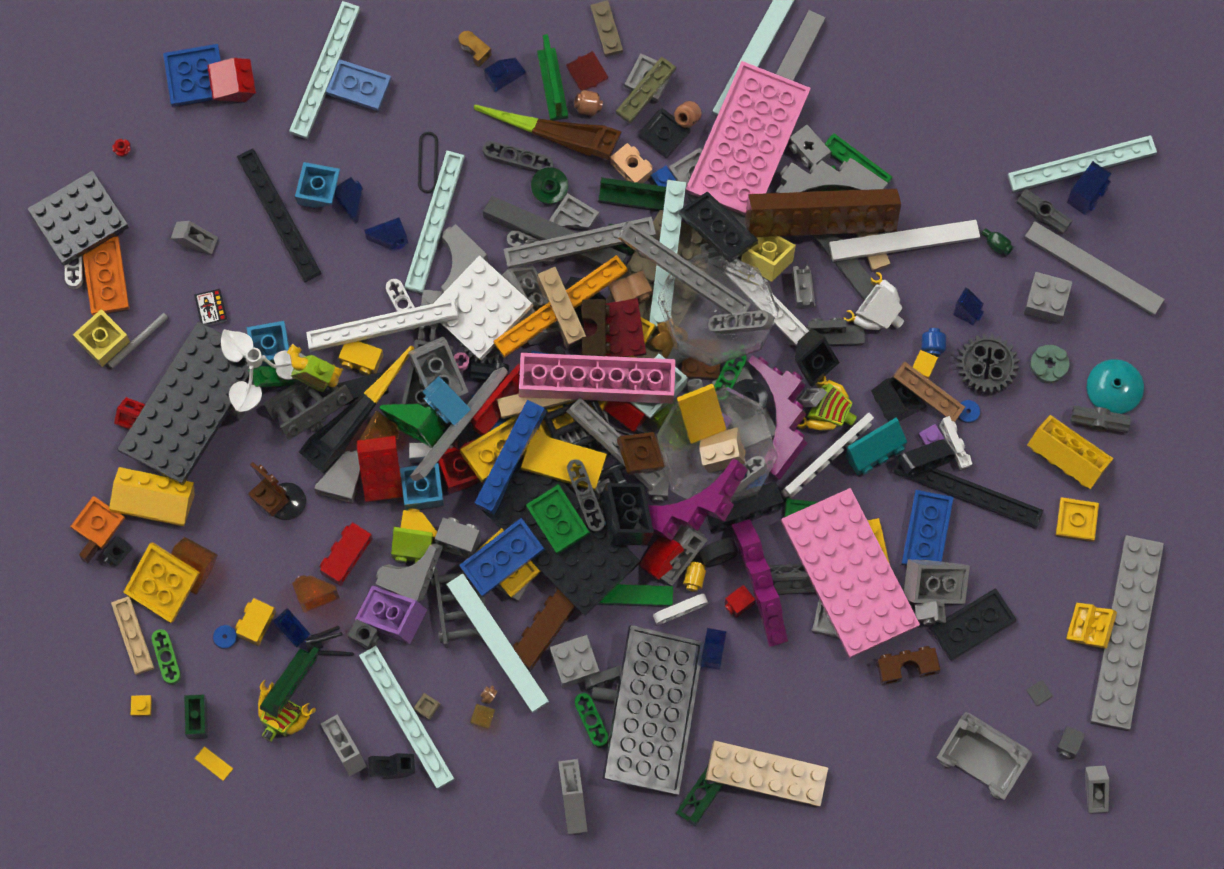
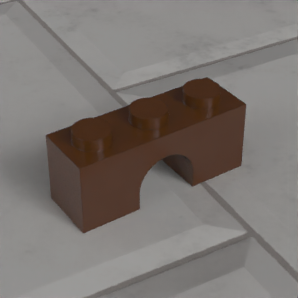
M924 646L918 648L919 651L915 652L904 650L899 652V655L885 654L880 656L876 664L881 685L901 682V668L905 665L916 667L920 678L939 674L940 665L935 647Z

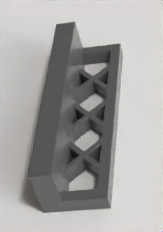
M802 564L768 565L773 585L778 594L816 592L808 574L802 572L805 570Z

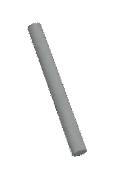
M162 313L107 364L113 369L168 319V316Z

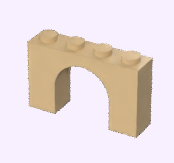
M556 267L539 273L537 275L538 286L543 297H547L560 327L559 333L566 349L569 350L582 344V337H586Z

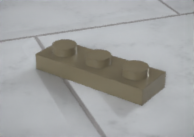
M608 0L590 5L605 57L623 53Z

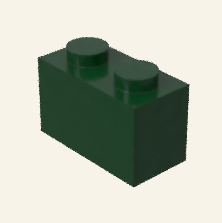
M204 694L184 695L185 735L188 739L208 738L207 698Z

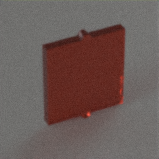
M593 51L582 57L578 56V59L566 64L567 69L581 91L593 86L597 87V84L608 79L606 72Z

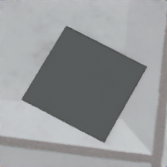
M1043 680L1026 689L1036 706L1053 696Z

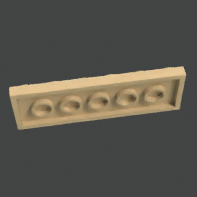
M713 741L705 780L820 807L828 767Z

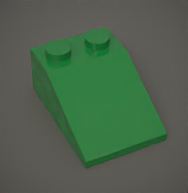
M391 404L379 407L396 429L431 448L443 435V430L445 429L443 425L445 423L436 416V411L429 406L424 407L420 404Z

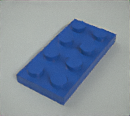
M915 490L901 565L907 566L908 559L942 562L954 497Z
M520 518L459 566L481 596L484 597L543 552L545 548L524 520Z

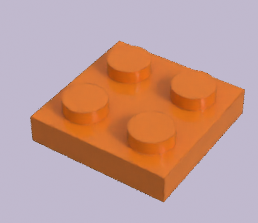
M93 496L70 527L86 539H91L97 543L99 548L103 549L123 523L125 517L120 513L109 511L108 505Z

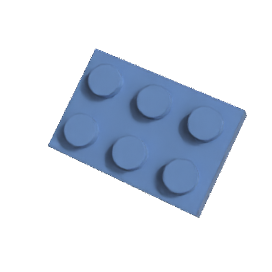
M339 59L326 94L379 112L392 78L389 75Z

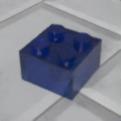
M1092 161L1071 189L1067 203L1084 215L1089 210L1092 212L1098 204L1097 201L1100 196L1103 197L1109 189L1111 173Z

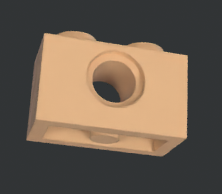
M628 143L610 157L611 165L630 182L644 183L650 178L653 168L650 162L646 159L643 160L639 156V151ZM630 163H636L637 167L631 168L628 165Z

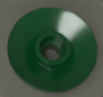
M553 167L543 168L533 176L531 191L534 197L542 203H557L568 192L567 177L559 169ZM552 185L553 189L547 190L546 187Z

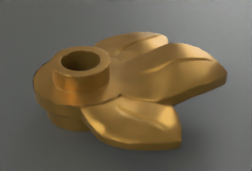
M661 322L657 324L660 333L655 335L649 344L655 349L662 350L661 356L667 359L675 344L680 342L685 344L687 335L683 329L675 328L669 322ZM680 335V340H674L675 336Z

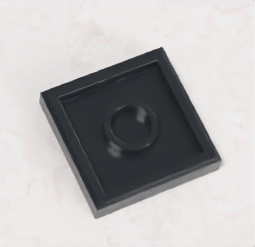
M661 108L641 130L638 137L667 159L688 136L691 130L678 125L675 117Z

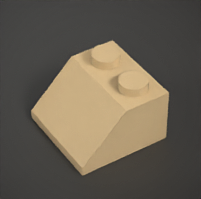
M738 427L702 439L699 448L702 465L708 473L726 469L732 459L738 460L741 464L745 463Z

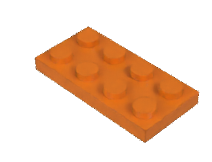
M117 236L83 255L92 316L101 309L105 313L130 309L120 240Z

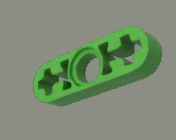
M156 630L152 634L151 639L162 677L167 684L175 685L180 681L181 673L170 636L165 630ZM162 634L163 637H166L163 639L165 648H162L160 642L156 641L159 639L158 635ZM164 652H169L172 658L168 662H163L161 655ZM171 666L173 673H177L174 675L173 680L167 677L169 675L167 667Z

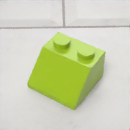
M394 527L392 558L399 563L411 561L415 564L424 556L429 545L435 543L433 533Z

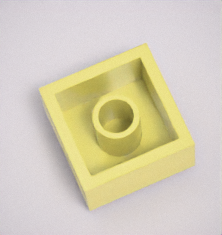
M780 236L756 237L758 244L742 254L741 265L772 282L793 262L796 245Z
M102 309L73 334L81 347L101 367L130 342L127 334Z

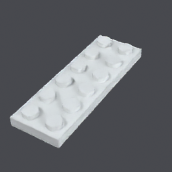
M867 413L780 492L782 498L785 499L787 496L792 498L802 489L800 485L803 484L805 486L816 476L815 471L819 473L830 464L829 458L833 461L844 451L843 446L847 448V446L852 444L858 438L857 433L859 435L864 433L872 425L870 421L874 417Z

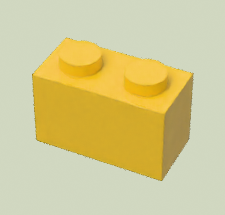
M356 341L344 344L338 358L344 368H355L360 373L368 376L377 373L384 355L382 349Z
M253 598L252 602L247 603L244 609L245 615L242 620L239 619L235 630H237L236 634L238 637L259 646L276 614V610L274 607Z

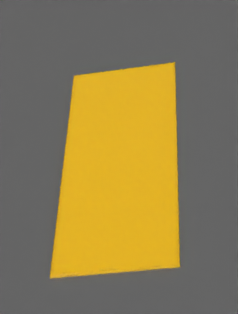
M205 746L194 758L223 781L233 770L231 766Z

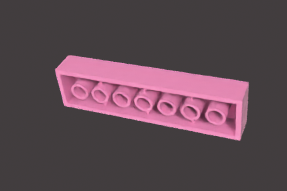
M521 353L519 397L574 400L581 398L582 400L673 404L675 359Z

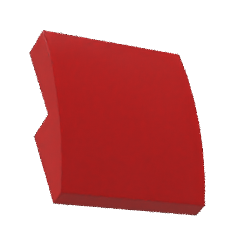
M660 536L645 554L640 567L659 580L673 568L670 561L683 552L684 549L675 540L672 539L671 541Z

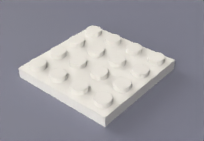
M480 255L434 302L438 303L455 299L459 318L440 323L480 360L495 347L493 341L513 328L534 306Z

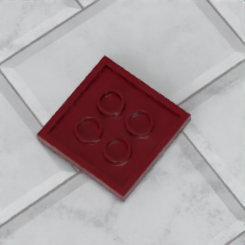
M638 298L606 303L610 305V316H607V324L610 323V335H607V342H610L611 352L607 356L637 357L647 355ZM584 323L586 337L593 336L596 333L597 326L595 324Z

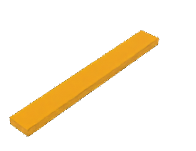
M617 255L566 290L574 309L582 304V300H588L628 272L627 267ZM548 302L493 341L504 358L557 322L550 303Z

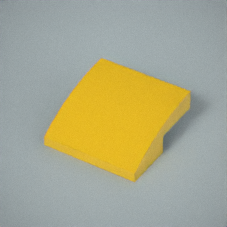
M1076 603L1066 639L1088 646L1107 649L1117 612L1113 609L1097 608L1092 604Z

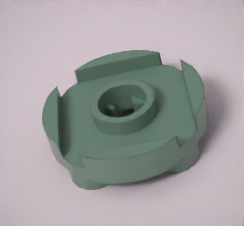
M1040 346L1032 355L1030 368L1040 381L1055 383L1066 375L1069 368V358L1066 351L1058 346ZM1052 360L1055 366L1052 365V368H1048L1045 361Z

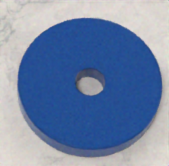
M972 400L962 401L961 404L965 408L959 415V419L966 423L976 421L980 415L978 404Z
M222 625L214 631L213 639L218 647L226 649L235 644L237 634L231 626Z

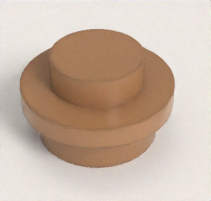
M493 685L490 688L486 686L480 695L482 697L481 702L488 704L492 702L498 692L494 689Z

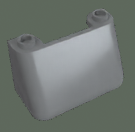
M965 712L936 758L945 767L949 768L956 765L989 785L990 794L993 797L1005 800L1031 758L1032 753L979 718Z

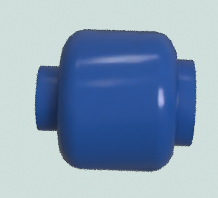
M929 328V331L922 334V351L936 357L941 356L946 351V335L940 332L939 328Z

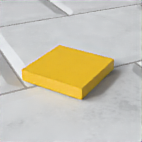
M1061 497L1055 536L1094 542L1099 503Z

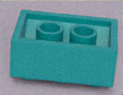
M894 418L847 446L845 458L857 476L862 473L863 475L873 470V466L878 463L882 465L889 460L888 457L893 454L897 456L905 451L907 440L898 419Z

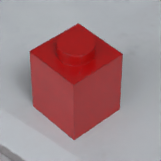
M743 584L725 598L726 605L724 607L730 615L734 614L737 618L752 607L756 599Z

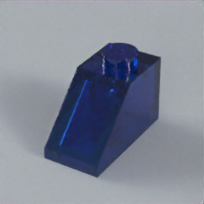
M516 57L499 60L484 69L485 79L494 92H497L526 73Z
M350 177L336 186L334 196L356 224L359 221L363 201V187L358 180L354 181Z
M400 217L364 230L367 240L390 250L394 248L401 249L405 247V244H408V238Z
M965 287L956 303L953 315L974 325L976 320H981L985 312L982 310L984 303L970 289Z
M288 608L273 621L276 629L296 648L310 635L308 630Z
M707 628L701 661L702 667L720 670L727 631Z

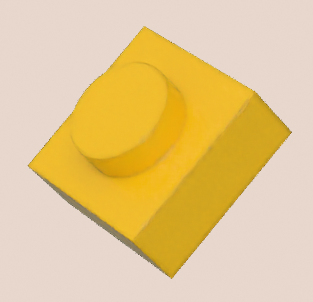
M131 696V716H151L152 696Z

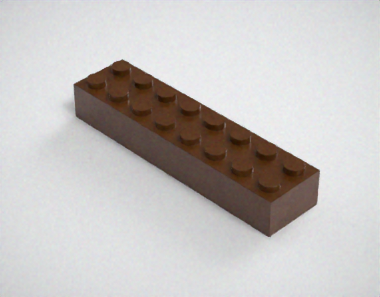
M898 189L748 194L745 226L755 237L897 232L901 201Z

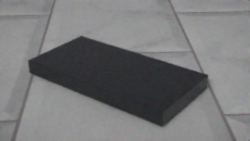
M708 191L679 210V215L729 263L758 244V239Z
M995 588L947 617L946 623L939 622L930 627V630L950 661H953L1017 622V619Z

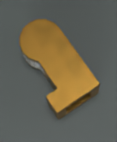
M463 31L459 35L460 48L473 56L474 64L478 67L492 55L491 48L472 32Z

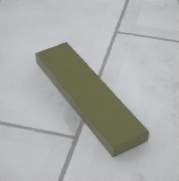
M661 57L616 110V114L631 124L675 72L676 66Z

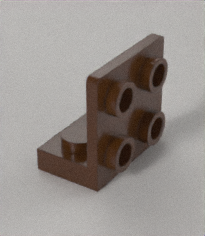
M252 462L250 466L261 479V482L248 495L273 517L289 502L285 496L287 492L282 486L277 485L279 481L272 474L267 475V470L261 464L257 466Z

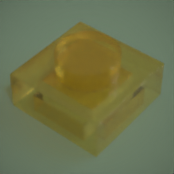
M476 704L470 723L490 729L495 709Z

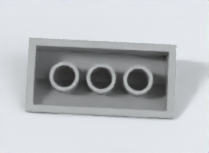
M534 266L510 268L502 274L511 285L534 305L518 323L549 302L547 297H543L538 286V273ZM558 321L529 340L528 343L530 345L543 343L559 335L560 327Z

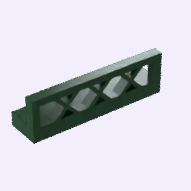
M601 177L598 203L658 212L660 210L664 211L666 187Z
M313 647L310 653L302 648L299 649L260 705L261 710L275 718L280 715L316 663L319 652L318 648Z
M708 766L676 812L677 815L695 827L724 785L716 782L706 783L705 777ZM705 788L706 795L704 798L696 800L695 791ZM694 804L695 811L691 817L682 812L685 806Z

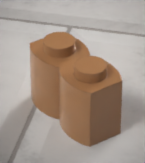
M644 271L634 273L608 285L614 302L638 298L640 302H644L652 295V289Z

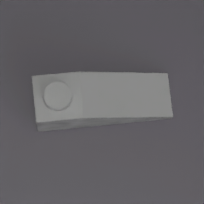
M683 525L676 533L673 540L680 543L684 551L670 561L673 568L662 576L661 579L671 585L676 582L707 542L706 537L700 530L696 531Z
M338 714L321 723L325 734L349 776L367 767Z

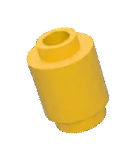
M690 562V565L687 566L683 583L687 590L697 592L698 589H702L706 574L705 565L698 562Z

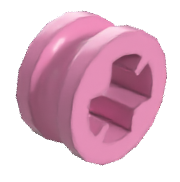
M459 352L454 355L455 361H459V358H463L464 361L466 360L463 366H459V363H457L459 371H465L470 365L469 357L467 354Z

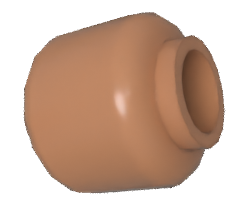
M587 90L581 91L580 94L577 93L574 101V108H577V112L588 116H594L597 111H601L603 101L600 100L598 93Z
M692 101L684 102L676 108L674 113L675 121L684 128H690L699 122L702 115L699 105Z

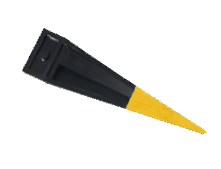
M410 346L360 397L313 434L300 449L299 453L319 471L325 473L335 459H339L408 359V352L414 350V347Z

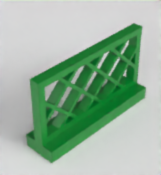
M548 34L543 35V50H538L537 55L549 118L552 121L567 119L568 111L556 49L550 47Z

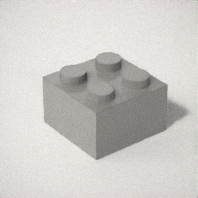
M1035 272L1024 314L1061 323L1072 281Z
M443 518L435 537V543L443 546V551L468 559L478 550L481 542L480 531L472 524H460L455 518Z
M587 635L550 647V653L562 688L584 682L585 678L600 673Z

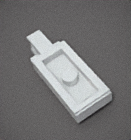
M950 416L943 418L939 426L945 440L955 453V459L960 470L970 467L972 465L971 457L964 451L965 445L963 440L957 435L955 422L951 421Z

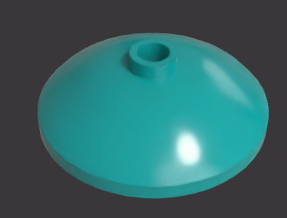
M1111 359L1099 363L1092 369L1087 379L1086 390L1090 401L1095 407L1106 408L1113 413L1125 414L1132 411L1140 403L1144 393V382L1141 374L1133 365L1123 360ZM1114 381H1119L1120 385H1115Z

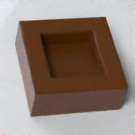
M90 539L80 552V558L86 563H89L99 550L97 543Z

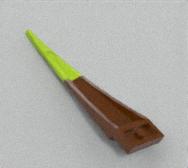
M474 105V109L588 156L595 155L609 160L621 136V131L604 125L545 120Z

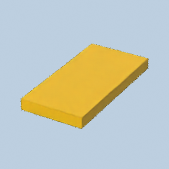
M535 433L529 442L521 470L572 484L567 471V465L571 460L577 459L584 464L593 491H596L607 454ZM573 464V468L570 469L576 473L577 478H573L574 481L585 477V474L580 475L579 469L581 466ZM584 481L579 482L577 485L588 489V484Z

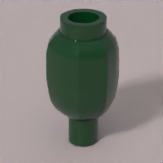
M987 228L982 231V235L987 238V244L995 252L1005 254L1006 256L1011 253L1014 247L1011 245L1009 238L999 232H991Z

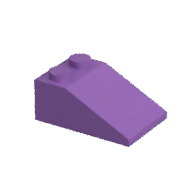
M372 585L355 620L358 619L383 634L410 644L427 609L414 599Z

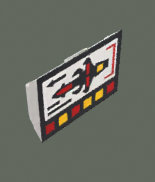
M220 289L194 294L200 323L211 326L227 320Z

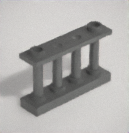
M298 381L263 403L273 420L280 417L283 421L280 427L286 438L290 440L353 400V397L347 386L343 385L340 388L338 386L329 387L332 393L322 398L318 393L319 390ZM312 396L316 403L306 409L302 401ZM296 407L300 413L290 419L285 412Z
M435 568L431 583L432 586H436L442 627V631H438L440 643L444 642V647L448 648L449 639L476 635L481 637L476 628L446 632L445 621L468 618L464 610L444 613L442 602L453 601L456 598L452 593L441 594L440 583L450 582L461 574H464L466 579L469 578L465 572L439 576L438 569ZM476 587L473 588L486 607L485 596H481Z

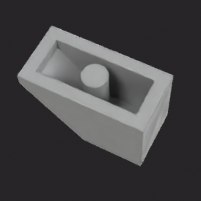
M191 221L176 222L170 239L186 248L212 254L218 237Z
M1085 767L1088 812H1108L1109 777L1106 767Z

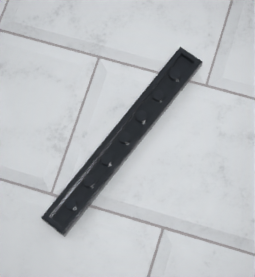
M254 148L238 155L237 159L304 282L321 275L319 267Z
M899 454L892 471L893 474L1037 529L1044 510L937 468L908 477L898 461L901 456Z

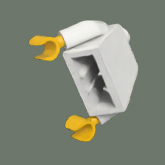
M876 272L875 275L880 279L875 281L871 278V283L876 286L857 310L856 314L858 316H855L851 310H847L848 313L852 314V318H843L848 323L854 321V324L864 329H887L891 324L898 329L904 320L898 316L902 306L900 305L897 289L888 281L882 280L881 273Z

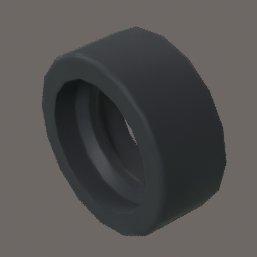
M725 538L705 546L699 553L705 567H713L733 559L739 552L733 538Z

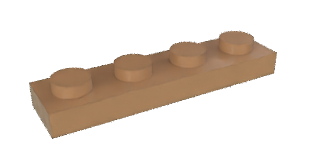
M905 361L893 375L895 380L943 416H950L951 421L955 422L965 406Z

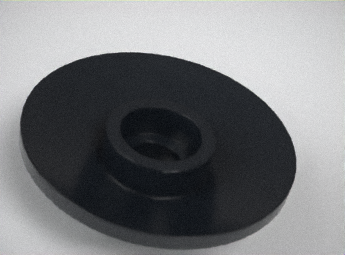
M744 379L732 387L729 400L732 408L738 414L754 416L763 411L767 404L768 395L765 387L760 382L753 379ZM750 397L752 401L746 402L745 398Z
M293 483L278 484L283 487L287 492L285 496L290 499L274 516L281 520H291L298 517L306 505V497L303 490Z

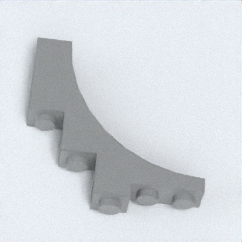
M852 158L848 162L844 161L839 168L840 172L821 160L819 164L815 163L809 173L794 163H791L789 167L786 165L780 173L781 183L784 186L781 184L776 193L816 192L833 189H886L888 183Z

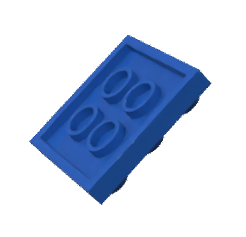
M218 44L163 53L172 107L213 100L207 66L221 61Z

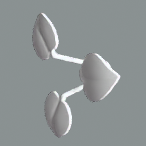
M223 330L221 348L225 358L231 362H239L244 357L250 366L249 383L239 381L233 384L229 391L230 401L237 412L249 411L256 407L261 400V388L255 387V385H252L253 369L259 367L262 361L272 368H276V373L280 378L285 380L295 379L291 377L293 367L290 355L287 353L288 350L275 354V364L266 359L265 355H261V351L258 348H253V341L249 335L242 332ZM301 353L299 354L301 358H302V357H306L305 355H303V354H301Z

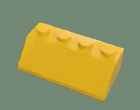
M1051 415L1038 427L1027 444L1033 452L1042 455L1049 463L1058 466L1066 475L1074 477L1082 486L1089 489L1095 485L1114 459Z
M119 467L113 482L109 511L185 526L195 496L194 482L186 481L184 485H181L165 476Z

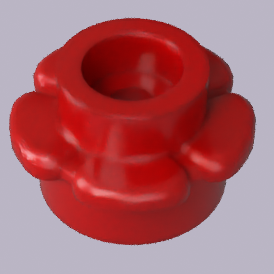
M117 139L112 146L113 152L122 157L128 155L131 150L130 142L126 139Z

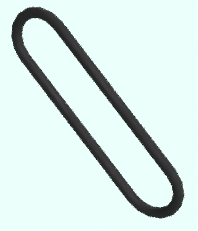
M424 132L419 139L418 187L425 193L434 191L437 183L438 139L433 132ZM427 134L435 138L434 186L430 190H424L421 187L422 138Z

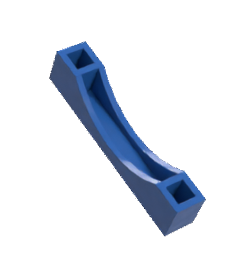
M529 400L526 401L475 501V505L478 508L495 515L523 452L547 413L544 407Z

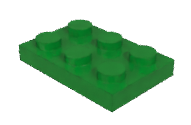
M559 484L526 504L557 554L590 534Z

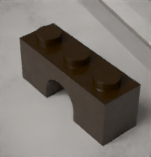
M605 299L582 300L583 322L593 323L597 326V331L593 336L582 337V355L607 356L611 352L610 342H607V335H610V323L607 324V316H610V305L606 304Z

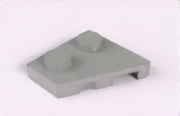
M567 193L549 221L566 228L589 230L599 216V212Z

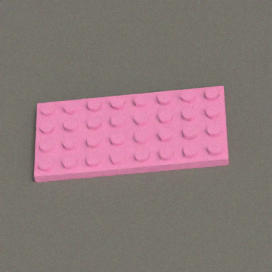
M741 61L685 192L700 197L708 191L724 208L745 216L748 194L767 193L811 88Z
M851 488L781 519V523L849 658L920 626Z

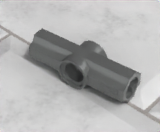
M1028 189L1023 191L1016 202L1035 215L1039 222L1048 224L1061 234L1067 231L1073 221L1055 209L1051 202L1042 200ZM1046 209L1049 214H1043L1040 210Z
M1074 405L1070 423L1091 426L1092 429L1097 431L1114 430L1128 433L1131 416L1113 413L1109 409L1102 407L1091 409Z

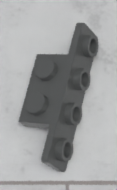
M814 318L808 321L806 327L809 331L813 329L825 336L829 345H862L865 343L864 328L858 325L847 326L846 320L841 318H831L830 320ZM788 339V341H789V346H795V345Z

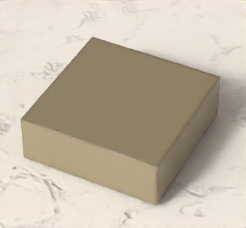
M424 693L413 709L430 721L441 704Z

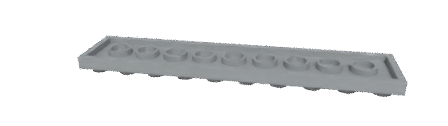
M1128 535L1124 538L1111 608L1117 612L1107 649L1104 648L1090 723L1127 731L1130 730L1164 543Z

